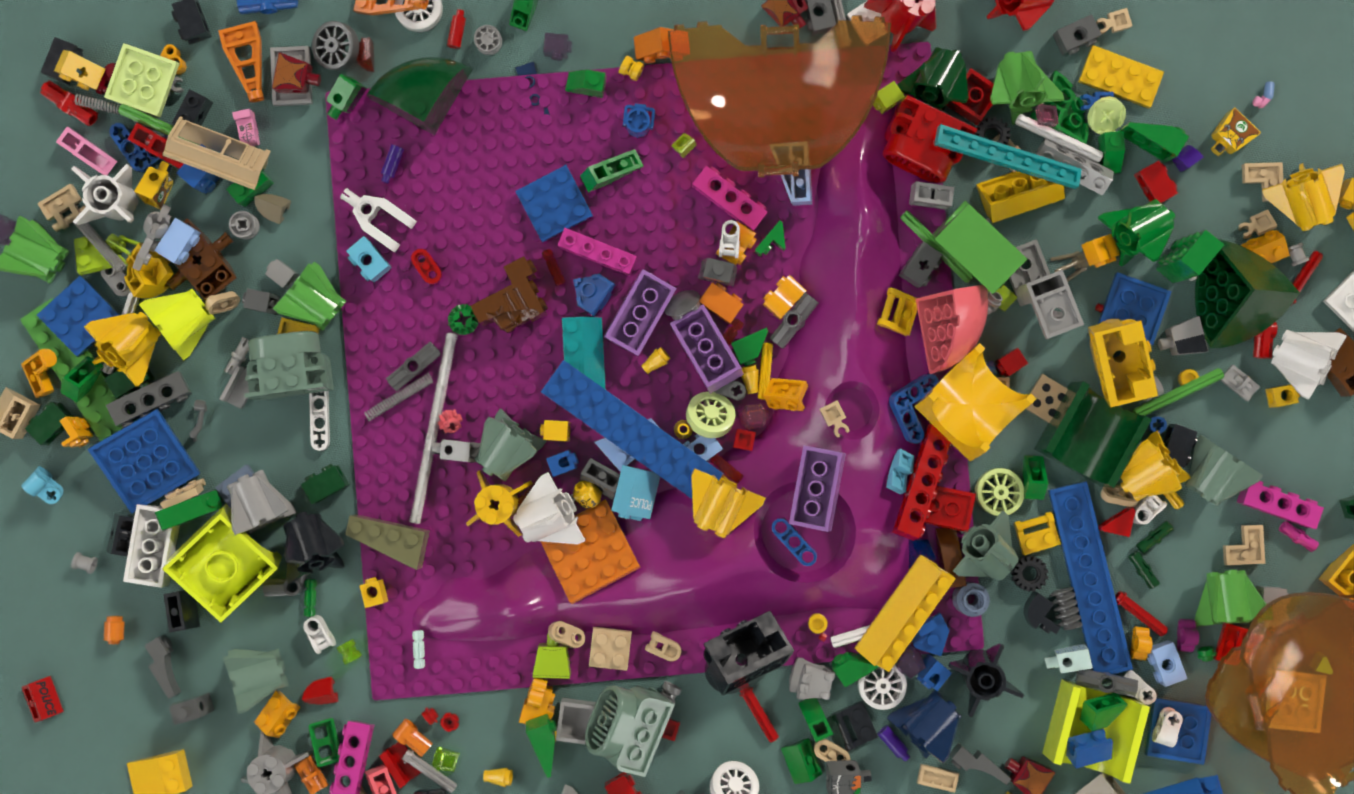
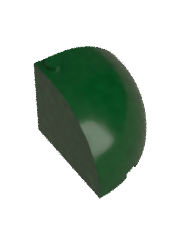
M425 57L401 63L386 72L375 82L366 95L374 102L435 135L472 72V68L446 58Z
M1220 239L1218 240L1224 246L1202 273L1196 277L1195 283L1196 315L1200 317L1204 338L1211 348L1233 346L1260 334L1275 323L1300 294L1290 280L1266 259L1245 247Z

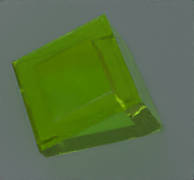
M437 747L432 766L437 770L454 772L459 753Z

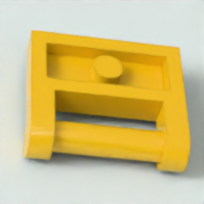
M888 288L886 303L877 325L904 336H910L917 313L916 297L895 288ZM896 297L899 301L891 322L888 319Z
M1051 511L1046 512L1043 516L1020 522V520L1014 522V528L1023 555L1061 545ZM1047 522V528L1027 534L1023 532V529Z

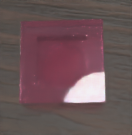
M1039 104L1036 107L1038 125L1055 127L1059 124L1056 106Z

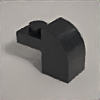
M1033 591L1024 605L1023 612L1026 622L1035 629L1039 626L1048 634L1050 631L1057 634L1060 630L1059 626L1045 617L1054 604L1038 592Z

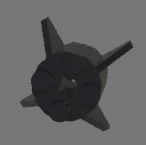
M301 512L296 515L295 519L283 525L286 535L284 556L287 562L286 577L288 584H292L304 574H312L313 570L317 568L322 571L328 567L341 569L345 567L342 558L337 553V550L345 545L342 537L322 520L320 514Z
M1001 643L987 650L973 649L963 659L950 662L948 665L949 668L961 673L970 691L968 715L970 717H973L980 700L988 701L994 697H999L1003 691L1020 698L1024 696L1019 689L1006 680L1005 673L998 662L1005 647Z

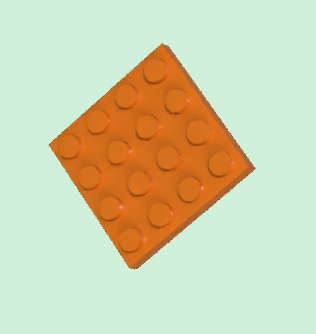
M606 499L601 501L596 507L588 508L574 516V518L577 517L576 524L585 538L584 542L580 544L540 541L571 604L641 568Z

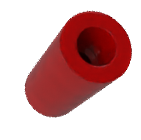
M457 9L456 15L452 16L447 47L453 49L461 48L466 18H464L465 11Z

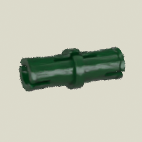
M1164 521L1154 531L1148 532L1149 535L1137 543L1136 547L1145 554L1154 545H1159L1165 536L1174 531V528L1168 521Z
M1139 551L1132 552L1128 558L1135 566L1136 573L1144 579L1149 589L1157 587L1160 582L1153 574L1150 564L1146 563Z

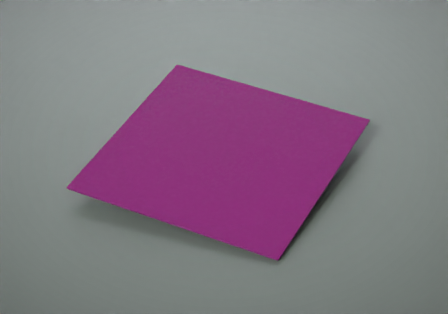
M929 42L900 44L895 52H891L892 45H881L843 50L833 49L644 65V69L637 81L632 80L629 75L620 74V67L593 69V71L606 74L607 80L603 98L566 92L569 72L466 80L435 135L369 99L366 94L371 88H367L350 113L342 112L337 120L327 114L341 297L346 300V303L342 306L358 515L430 530L423 566L418 570L360 542L363 584L365 579L376 577L377 580L383 579L388 597V602L365 608L371 688L374 700L528 688L533 681L538 646L540 643H547L548 628L553 622L558 621L581 629L585 635V642L578 648L567 646L571 668L570 679L541 678L548 680L547 685L549 686L705 673L706 661L703 656L705 650L703 644L719 636L727 628L731 630L736 628V625L743 620L748 622L768 611H771L795 650L788 661L782 666L793 665L797 657L804 658L811 663L831 662L837 655L846 652L860 654L854 648L859 641L834 648L831 643V637L871 625L920 554L936 563L939 567L935 528L944 527L924 523L925 532L923 536L914 541L892 533L905 493L898 494L886 488L889 470L897 450L902 449L914 455L915 464L922 441L918 444L906 441L889 404V398L894 392L923 374H929L918 310L910 336H904L888 328L877 325V322L882 316L888 296L886 294L888 288H895L916 298L952 290L951 268L941 258V264L936 270L933 269L929 275L931 279L926 286L922 285V287L916 288L899 276L917 246L923 242L900 219L901 215L905 211H909L932 234L946 220L944 209L910 205L911 185L916 181L943 185V183H932L892 165L883 157L882 153L887 143L885 131L897 105L881 114L880 111L874 108L871 99L877 91L893 81L896 84L900 83L922 66L931 55V45ZM532 76L535 79V85L532 88H529V86L532 85L533 80L530 78L526 79L525 77ZM331 91L325 94L326 99ZM532 94H538L540 96V99L536 96L532 98L533 103H537L539 100V105L533 106L531 104L530 96ZM904 94V96H905V97H906V96H907V95H909V96H911V97H913V98H914V96H913V95H910V94ZM326 101V111L328 113L332 104ZM635 103L654 108L653 130L639 138L630 135L626 127L623 126L626 105L635 106ZM548 107L550 115H544V108ZM647 111L648 114H649V116H650V124H651L652 112ZM683 133H686L695 140L696 146L682 158L671 145ZM808 143L810 147L812 204L793 206L769 146ZM392 144L403 148L404 152L394 178H390L389 183L386 184L381 181L383 177L381 170ZM636 150L643 164L642 168L588 193L580 175L589 166L628 151ZM567 165L593 217L570 228V230L637 256L631 276L559 249L558 243L562 233L542 243L515 191ZM705 166L709 168L712 166L721 173L720 176L723 179L729 178L736 184L735 188L739 191L743 189L751 195L750 199L755 203L759 201L766 206L768 213L754 231L756 233L754 238L757 241L751 249L747 248L744 252L746 258L742 264L739 265L737 263L736 265L737 273L734 286L723 285L726 288L725 292L730 295L734 293L742 299L743 307L730 325L708 309L707 311L734 356V351L730 345L732 342L767 328L768 333L764 343L773 344L770 380L771 378L807 381L808 388L802 399L805 408L803 411L769 408L766 400L758 399V392L753 394L746 393L745 398L739 401L726 397L734 406L735 421L731 430L726 435L716 438L723 449L708 459L707 462L724 473L723 475L728 480L736 483L738 489L741 490L744 487L753 493L765 497L763 505L732 530L729 535H726V538L717 536L714 530L708 529V531L698 528L693 519L692 499L660 477L650 519L642 518V521L618 517L619 513L612 511L641 568L571 604L540 541L526 542L523 538V533L518 537L503 522L490 525L479 519L467 526L466 522L477 514L474 500L482 490L477 471H482L490 485L504 484L513 490L532 481V485L517 494L519 499L518 508L540 476L549 472L557 489H563L561 492H567L570 496L573 494L575 485L580 482L581 472L590 458L618 474L621 473L594 443L605 437L541 393L544 386L564 360L562 318L602 317L604 336L642 269L677 288L673 296L682 291L694 290L698 292L701 299L710 284L713 283L698 279L701 262L705 258L726 262L716 255L720 246L722 227L728 220L736 221L692 188V183ZM713 182L710 188L718 191L721 185L718 182ZM346 188L360 198L363 195L385 198L417 221L411 229L383 209H380L377 216L371 221L374 227L400 244L396 252H393L362 230L353 213L354 207L340 198L342 193L350 197L343 192ZM727 194L725 197L728 202L736 200L734 194ZM367 205L363 209L364 214H369L372 211L371 205ZM748 205L741 207V211L744 214H749L752 211ZM780 220L783 222L785 251L783 252L775 244L771 243L773 248L768 254L765 255L763 253L759 257L754 253L755 249ZM729 224L726 227L727 234L734 226L733 224ZM363 236L369 239L392 267L376 282L370 279L367 281L360 274L362 269L358 265L354 266L347 258L350 255L346 250ZM424 249L430 253L442 271V279L439 283L432 285L423 280L411 261V255L415 250ZM424 256L419 258L420 263L425 261ZM523 256L527 260L531 259L538 271L535 273L537 278L533 279V282H535L539 289L537 296L539 298L542 297L548 307V310H546L547 316L533 322L529 320L524 325L516 327L510 333L501 330L495 322L486 326L478 323L477 328L467 335H460L452 331L448 325V315L451 309L462 304L471 306L511 285L512 283L504 269V266ZM365 257L364 265L371 264L372 257ZM923 262L920 263V265H921L920 269H921V270L925 269V268L923 267L924 263H923ZM431 272L430 278H435L436 273ZM601 274L616 286L612 290V296L602 311L599 309L596 315L592 316L577 305L573 279ZM790 275L819 304L806 319L804 327L796 332L783 349L773 342L770 337L783 322L784 316L780 320L763 306L765 302L763 298L770 290L774 292L778 288L776 284L783 276L787 278ZM896 297L888 319L891 322L899 301ZM796 303L789 309V311L793 309ZM663 312L639 356L630 353L603 337L606 390L646 419L651 418L660 429L680 443L684 444L687 441L692 443L695 441L697 433L693 431L689 438L680 439L674 433V426L678 421L686 420V411L691 399L695 395L707 392L708 390L672 330L670 323L675 320ZM461 313V318L458 319V321L456 322H462L463 325L466 327V320H468V318H471V316L465 317ZM797 316L791 319V325H795L798 322ZM447 333L457 335L455 337L457 339H455L456 344L453 346L455 347L454 351H452L454 356L451 358L453 359L451 360L452 365H449L451 370L448 372L450 373L449 379H447L448 384H446L448 386H445L447 391H444L446 396L443 398L445 400L444 405H442L443 410L441 411H453L455 409L457 414H460L463 419L460 422L462 427L455 433H445L439 427L436 443H441L442 439L481 443L485 421L488 417L495 419L499 409H503L511 420L517 422L519 428L522 430L525 428L531 434L541 438L543 436H540V426L544 424V420L571 422L570 441L546 440L545 445L532 458L515 468L506 481H503L495 474L492 476L486 474L482 470L483 466L477 462L440 459L439 454H434V457H432L433 462H431L430 476H428L429 481L427 483L426 495H424L426 497L423 504L424 507H422L421 523L416 524L409 521H412L410 516H413L411 511H414L412 506H414L413 504L415 503L413 502L416 499L414 498L416 497L415 492H417L415 490H418L416 488L418 487L416 485H419L417 480L420 478L419 473L421 472L419 471H422L420 466H423L421 461H423L422 459L424 458L422 457L425 454L423 453L425 452L424 447H426L424 445H427L425 440H428L426 435H428V428H430L428 427L430 426L429 421H431L429 420L431 419L430 416H432L430 414H433L431 409L434 407L435 390L438 388L436 386L437 381H439L438 376H440L438 375L440 374L439 369H441L440 364L443 362L441 360L442 355H444L443 350H445V338H447ZM431 341L442 355L401 389L405 392L404 388L406 386L409 387V384L412 386L411 383L415 385L414 381L418 384L417 380L419 378L422 379V376L425 378L427 373L431 376L433 383H430L427 387L425 386L419 392L417 391L414 395L409 396L406 400L404 399V401L396 404L393 408L391 407V409L383 412L380 416L378 415L372 421H368L364 412L367 413V410L370 411L372 407L375 408V405L378 407L377 404L383 403L385 399L388 400V397L391 399V396L393 394L396 395V392L399 394L398 391L391 387L386 378L404 364L406 359L415 355ZM662 347L671 359L667 361L668 364L647 374L641 365L656 348ZM762 348L759 356L755 358V363L751 364L756 365V369H759L758 375H760ZM416 361L411 362L409 366L412 372L418 369ZM953 367L934 373V375L940 381ZM741 377L735 379V381L744 385ZM928 379L929 382L925 385H922V387L930 386L929 383L931 382V379ZM739 386L737 389H733L735 396L742 394ZM915 386L911 389L912 397L917 395V388ZM904 397V398H898L899 401L897 402V404L900 405V400H902V399H907V398H906V397ZM838 400L846 416L841 421L849 427L848 433L845 432L843 427L838 429L840 437L834 435V425L828 427L819 410ZM917 401L912 406L925 434L927 426L931 423L914 407L919 402ZM909 413L903 416L905 423H908L910 420ZM686 426L680 427L681 433L687 432ZM737 429L756 432L752 451L733 448ZM934 442V448L940 451L939 444ZM698 443L694 446V452L697 455L704 453L705 447L703 444ZM803 445L846 453L832 531L826 532L793 525L817 552V560L811 566L801 564L772 531V524L776 519L786 518L788 521L790 520ZM952 445L947 452L949 455L948 461L941 470L943 477L940 483H937V486L971 493L968 459ZM567 450L576 453L579 463L576 464L577 468L553 477L546 458ZM636 459L627 465L652 471ZM928 460L929 467L934 468V463ZM911 474L907 475V485ZM922 478V483L928 484V480ZM602 494L601 501L606 499L612 510L614 499L612 500ZM576 500L574 501L577 509L574 512V516L588 509L582 507ZM494 501L495 507L498 508L500 502ZM973 514L971 516L969 529L974 526ZM784 522L776 524L777 531H786L787 527ZM956 530L963 559L965 554L962 552L963 544L961 542L964 535ZM793 536L789 539V543L792 547H798L800 540L798 537ZM810 551L803 553L805 561L810 562L814 559ZM965 576L966 582L979 584L978 577ZM375 587L370 588V593L372 596L377 595V589ZM956 587L949 588L928 617L930 618L940 612L950 630L943 652L983 649L982 615L970 617L960 613L952 602V594ZM970 594V595L968 596V598H967L968 604L973 603V601H974V595H973V594ZM820 613L827 619L828 625L823 632L827 635V638L824 642L818 640L821 633H813L808 627V619L812 614ZM593 627L632 631L627 671L589 666ZM415 630H423L424 632L422 641H424L425 657L423 659H425V667L422 669L414 668V640L412 633ZM653 631L676 641L680 645L681 655L677 660L667 661L645 650L646 645L652 639L650 636ZM658 642L656 647L662 649L664 644ZM910 642L901 656L930 653L916 649L912 642Z

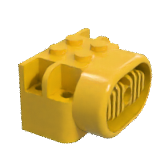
M1108 319L1098 325L1088 327L1095 370L1100 379L1104 398L1110 407L1158 396L1153 374L1156 367L1154 360L1150 359L1149 352H1152L1149 340L1146 341L1141 320ZM1121 350V354L1118 357H1113L1116 351Z

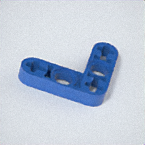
M115 123L110 127V136L134 170L145 173L148 167H155L163 161L159 157L154 158L150 152L145 149L143 150L135 143L127 139L123 140L121 136L116 135L118 134L117 129L123 130L121 132L122 135L128 139L131 131L125 125ZM129 143L135 145L132 153H127L126 146ZM139 160L144 161V162H143V165H144L143 167L138 166V165H139V162H138Z
M923 374L894 392L889 398L891 409L906 441L909 443L918 444L924 438V431L912 404L922 399L939 382L934 374ZM928 379H931V382L929 383L930 386L922 387V385H925L929 382ZM915 386L917 388V395L912 397L911 389ZM904 397L907 398V399H902V400H900V405L897 404V402L899 401L898 398H904ZM906 413L910 415L908 423H905L903 420V416Z

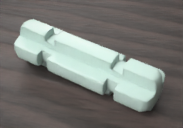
M415 630L412 633L414 640V668L422 669L425 667V659H423L425 657L424 641H422L424 632L423 630Z

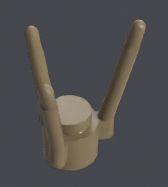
M1077 251L1072 254L1051 257L1050 261L1072 258V263L1056 269L1055 272L1064 271L1074 266L1078 270L1066 278L1067 282H1069L1081 272L1086 271V267L1089 264L1084 252L1080 253Z

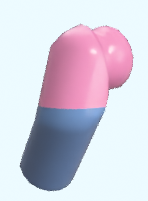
M1268 81L1265 83L1264 94L1262 97L1256 96L1253 99V106L1264 108L1274 97V82Z

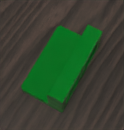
M809 738L802 739L794 745L781 748L795 784L812 782L822 775Z

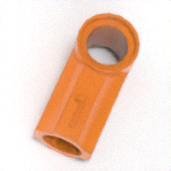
M404 719L392 733L399 743L407 745L420 757L433 744L408 719Z

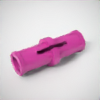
M1287 521L1280 525L1279 531L1291 538L1295 544L1302 545L1310 552L1315 551L1319 546V542L1305 534L1304 530H1299Z

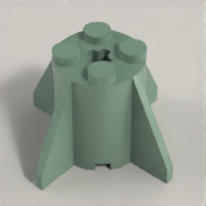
M499 409L495 419L488 417L484 423L480 450L474 460L483 466L482 470L490 476L495 474L503 481H506L515 468L532 458L547 441L531 434L525 428L522 430L518 427L519 424L511 420L503 409Z
M1200 434L1194 449L1190 471L1191 478L1188 479L1185 486L1200 494L1207 501L1219 506L1224 500L1258 483L1263 475Z
M1002 510L990 526L982 524L983 526L971 527L968 532L960 531L964 535L961 543L963 544L962 552L965 554V557L953 570L956 575L990 577L1003 580L1013 570L1018 562V556L1012 548L1009 516Z
M279 648L268 652L234 649L228 651V656L223 657L230 682L232 681L233 684L232 689L236 699L238 714L247 712L273 691L289 686L287 676L284 675L286 668L284 661L281 659Z

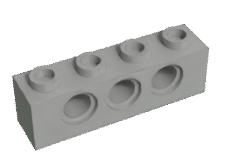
M1044 138L1036 151V155L1082 169L1080 184L1102 196L1113 181L1114 171Z

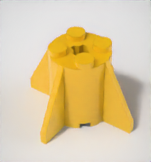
M1302 163L1299 164V172L1290 175V180L1286 181L1284 179L1280 184L1262 189V192L1270 203L1291 219L1298 227H1301L1302 231H1307L1316 225H1327L1334 221L1333 216L1336 214L1345 170L1343 164H1339L1324 170L1318 168V171H1314L1313 168L1305 169Z
M143 312L138 314L129 313L90 321L84 326L96 340L95 347H99L96 351L99 356L92 363L95 365L104 362L111 368L115 366L119 368L116 371L124 372L136 387L144 381L155 344L161 335L160 331L148 321V317Z
M1155 431L1145 441L1140 443L1120 477L1123 481L1120 484L1126 493L1131 492L1134 499L1140 501L1146 496L1177 492L1182 489L1180 483L1187 481L1191 477L1178 465L1175 458L1172 459L1169 456L1171 452L1165 447L1160 433Z
M695 468L691 474L694 522L702 530H714L715 534L719 537L726 538V535H729L732 530L758 510L766 499L744 487L741 490L738 489L737 484L728 480L725 475H722L718 481L715 475L707 474Z
M477 471L482 490L474 500L477 514L466 522L467 526L479 519L490 525L503 522L518 537L521 536V531L512 519L518 509L519 499L517 494L532 485L533 482L529 481L513 490L504 484L490 485L482 471ZM494 501L500 502L498 508L495 507Z

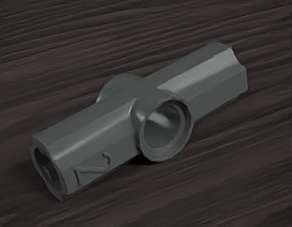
M805 292L793 309L785 314L783 322L770 339L784 349L796 332L804 327L806 319L819 302ZM797 316L798 322L795 325H791V319Z
M430 341L415 355L406 359L404 364L390 374L386 380L392 388L398 391L416 375L421 374L428 365L442 354ZM416 361L418 369L412 372L409 366L411 362Z
M1089 669L1079 670L1076 674V685L1099 689L1105 693L1113 692L1135 697L1137 694L1138 680ZM1110 678L1112 683L1106 687L1101 684L1102 680Z

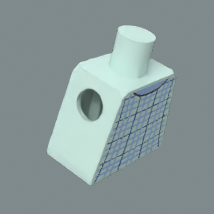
M1085 643L1054 650L1056 656L1045 658L1047 670L1059 668L1060 673L1093 668L1089 650ZM1064 658H1070L1068 662H1063Z

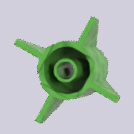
M1032 51L1019 53L1008 52L1004 55V59L997 67L990 100L992 105L1008 104L1011 111L1012 125H1016L1015 121L1019 114L1030 112L1032 107L1036 105L1040 107L1044 102L1063 101L1064 96L1058 87L1038 67Z
M19 216L15 231L9 238L11 242L9 246L5 245L3 253L0 255V271L36 276L51 284L55 279V273H60L65 266L63 260L67 257L69 250L58 245L38 222L34 220L28 221L26 218Z
M313 262L306 266L293 286L289 288L273 309L279 314L313 323L323 331L330 323L329 321L336 316L346 303V300L336 293L321 266Z
M1245 570L1206 573V584L1194 618L1196 627L1223 623H1252L1251 621L1272 618L1270 608L1248 578Z

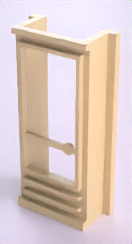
M181 116L179 117L167 137L163 156L255 190L260 173L268 164L270 150L266 149L263 151L187 120H182L183 117Z

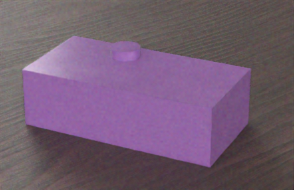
M642 269L603 337L630 353L639 356L677 288Z
M704 304L699 309L691 311L681 319L670 323L672 330L710 394L744 375L741 366Z
M803 445L789 524L826 532L832 531L846 453Z

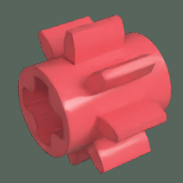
M455 409L453 411L445 410L439 415L440 421L437 423L445 433H455L462 427L460 422L463 419L460 414H457Z

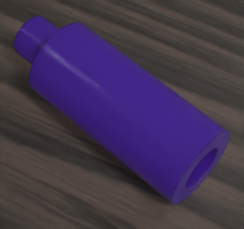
M391 144L381 170L383 175L382 182L388 184L390 178H394L404 152L403 148Z
M888 725L884 726L877 733L897 758L901 757L904 762L910 758L907 753L908 748Z

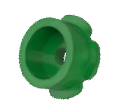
M1203 646L1197 649V658L1202 659L1203 662L1212 661L1217 654L1212 646Z

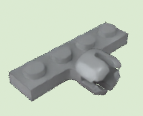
M164 204L160 212H152L147 215L143 225L147 237L136 256L133 269L140 271L143 264L148 265L152 256L149 252H154L158 245L156 239H161L169 228L172 217L169 215L171 207Z

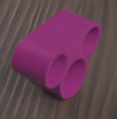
M1179 619L1177 649L1183 652H1193L1195 646L1199 643V632L1196 629L1195 620Z

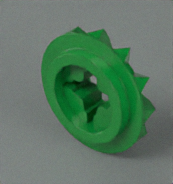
M467 304L457 305L451 309L448 315V325L452 331L460 335L472 333L479 323L471 306ZM461 313L465 317L471 316V318H468V320H466V327L463 325L462 322H456L458 321V319L461 318Z

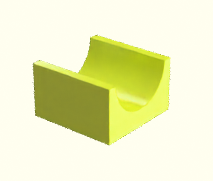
M225 504L169 557L162 570L221 623L278 569L282 556L277 551H268L254 541L246 532L235 535L231 524V508Z
M1061 679L1042 754L1055 764H1072L1066 756L1068 738L1092 732L1080 720L1083 702L1111 694L1112 692L1105 693L1099 689L1076 685L1075 682ZM1119 695L1128 704L1126 709L1108 727L1102 728L1105 730L1106 739L1111 738L1113 741L1112 759L1084 767L1105 773L1130 784L1150 707L1137 699Z

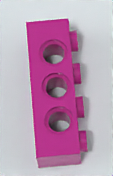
M705 166L692 183V188L754 232L768 213L766 206L759 201L755 203L751 200V195L745 190L739 191L735 188L736 184L729 178L723 179L720 176L721 173L716 168ZM713 182H718L721 185L718 191L710 188ZM727 194H734L736 200L728 202L725 197ZM748 205L752 211L749 214H744L741 211V207Z
M564 228L558 243L559 249L627 276H631L637 261V256L567 228Z
M1262 481L1239 493L1237 503L1309 529H1317L1324 507L1317 505V501L1307 498L1305 501L1299 499L1300 495L1288 492V494L1282 493L1281 488L1272 485L1269 488L1265 487ZM1262 492H1264L1265 499L1263 501L1260 500V494ZM1279 499L1283 500V506L1281 508H1279L1278 506ZM1298 505H1300L1301 512L1299 514H1297L1296 508Z
M353 720L348 721L344 725L342 731L344 740L338 749V755H340L339 763H336L334 768V775L336 777L334 783L332 782L329 794H360L375 725ZM354 736L359 739L357 747H354L351 743ZM349 756H352L355 760L353 767L347 764ZM344 776L350 778L349 786L343 784Z

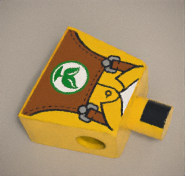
M1233 108L1225 114L1212 133L1211 137L1216 143L1211 150L1217 156H1220L1224 151L1232 154L1257 137L1261 132L1236 108Z
M161 161L158 169L148 167L134 191L145 204L160 210L162 209L173 186V180L168 175L172 168L170 164Z

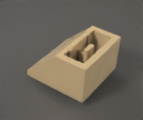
M5 387L0 397V432L12 439H23L27 432L25 428L29 425L28 422L36 415L41 405Z

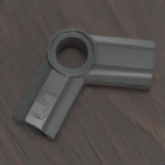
M304 574L295 581L298 586L297 591H293L290 588L287 578L266 579L263 583L264 596H294L300 594L305 588V580L308 574Z

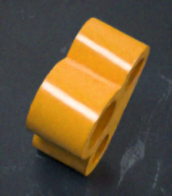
M172 44L166 45L160 56L173 61L179 60L180 65L176 75L183 74L186 71L187 65L180 58V50Z
M1134 626L1130 657L1131 659L1146 660L1152 650L1149 628Z
M533 678L528 691L526 705L540 708L548 680Z

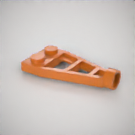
M355 0L353 11L358 14L374 16L418 9L425 10L429 0H405L403 5H394L395 0H388L386 4L380 5L376 4L377 0Z
M253 21L218 30L222 48L242 83L249 102L255 103L264 100L262 91V40L257 22ZM250 44L252 46V57L248 60L240 61L235 53V49ZM254 65L255 77L246 79L242 68Z

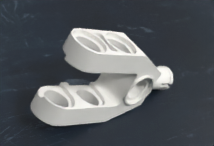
M346 188L343 192L350 197L342 193L340 198L354 207L353 213L362 230L393 252H396L400 244L374 227L371 221L377 216L380 209L387 211L411 229L417 221L385 198L365 195L360 198ZM371 205L372 211L369 214H364V207Z

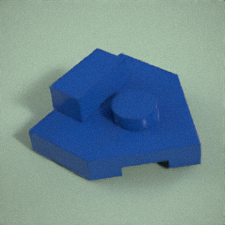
M601 274L573 279L577 305L592 316H595L599 309L602 311L612 296V290L616 286Z
M939 612L928 618L911 642L916 649L942 656L950 630L941 613Z

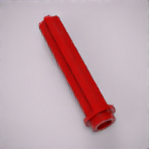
M1313 251L1309 261L1305 263L1292 283L1299 292H1301L1322 260V253Z
M1119 591L1115 595L1117 605L1120 604L1159 636L1162 637L1167 633L1168 628L1130 599L1126 592Z
M749 686L739 691V696L744 698L770 743L776 741L779 735L754 695L753 687Z

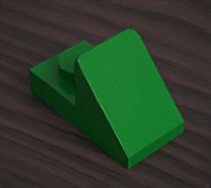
M780 220L755 249L754 253L759 257L763 253L765 255L768 254L773 248L771 243L775 244L783 252L785 251L783 222Z

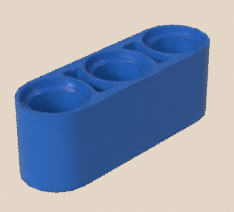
M786 518L776 519L772 524L773 533L804 566L813 565L817 560L816 550L792 524H789ZM778 522L786 524L785 532L777 531L776 524ZM791 537L799 538L800 545L798 547L790 545L789 539ZM806 551H810L814 556V559L810 562L803 559V553Z

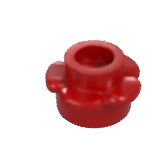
M426 707L425 711L421 713L424 719L430 725L434 722L438 723V713L433 707L430 709Z
M449 712L443 715L440 724L445 731L451 732L458 728L459 718L456 714Z

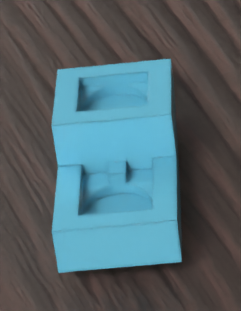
M902 449L897 450L889 470L886 488L898 494L906 493L907 475L913 473L914 455Z

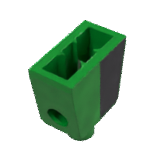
M340 74L326 99L327 102L332 104L327 114L337 120L342 112L350 113L367 90V87L352 77Z

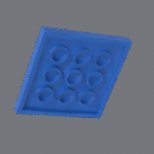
M158 408L88 448V451L131 514L136 511L137 504L148 505L200 474V471Z

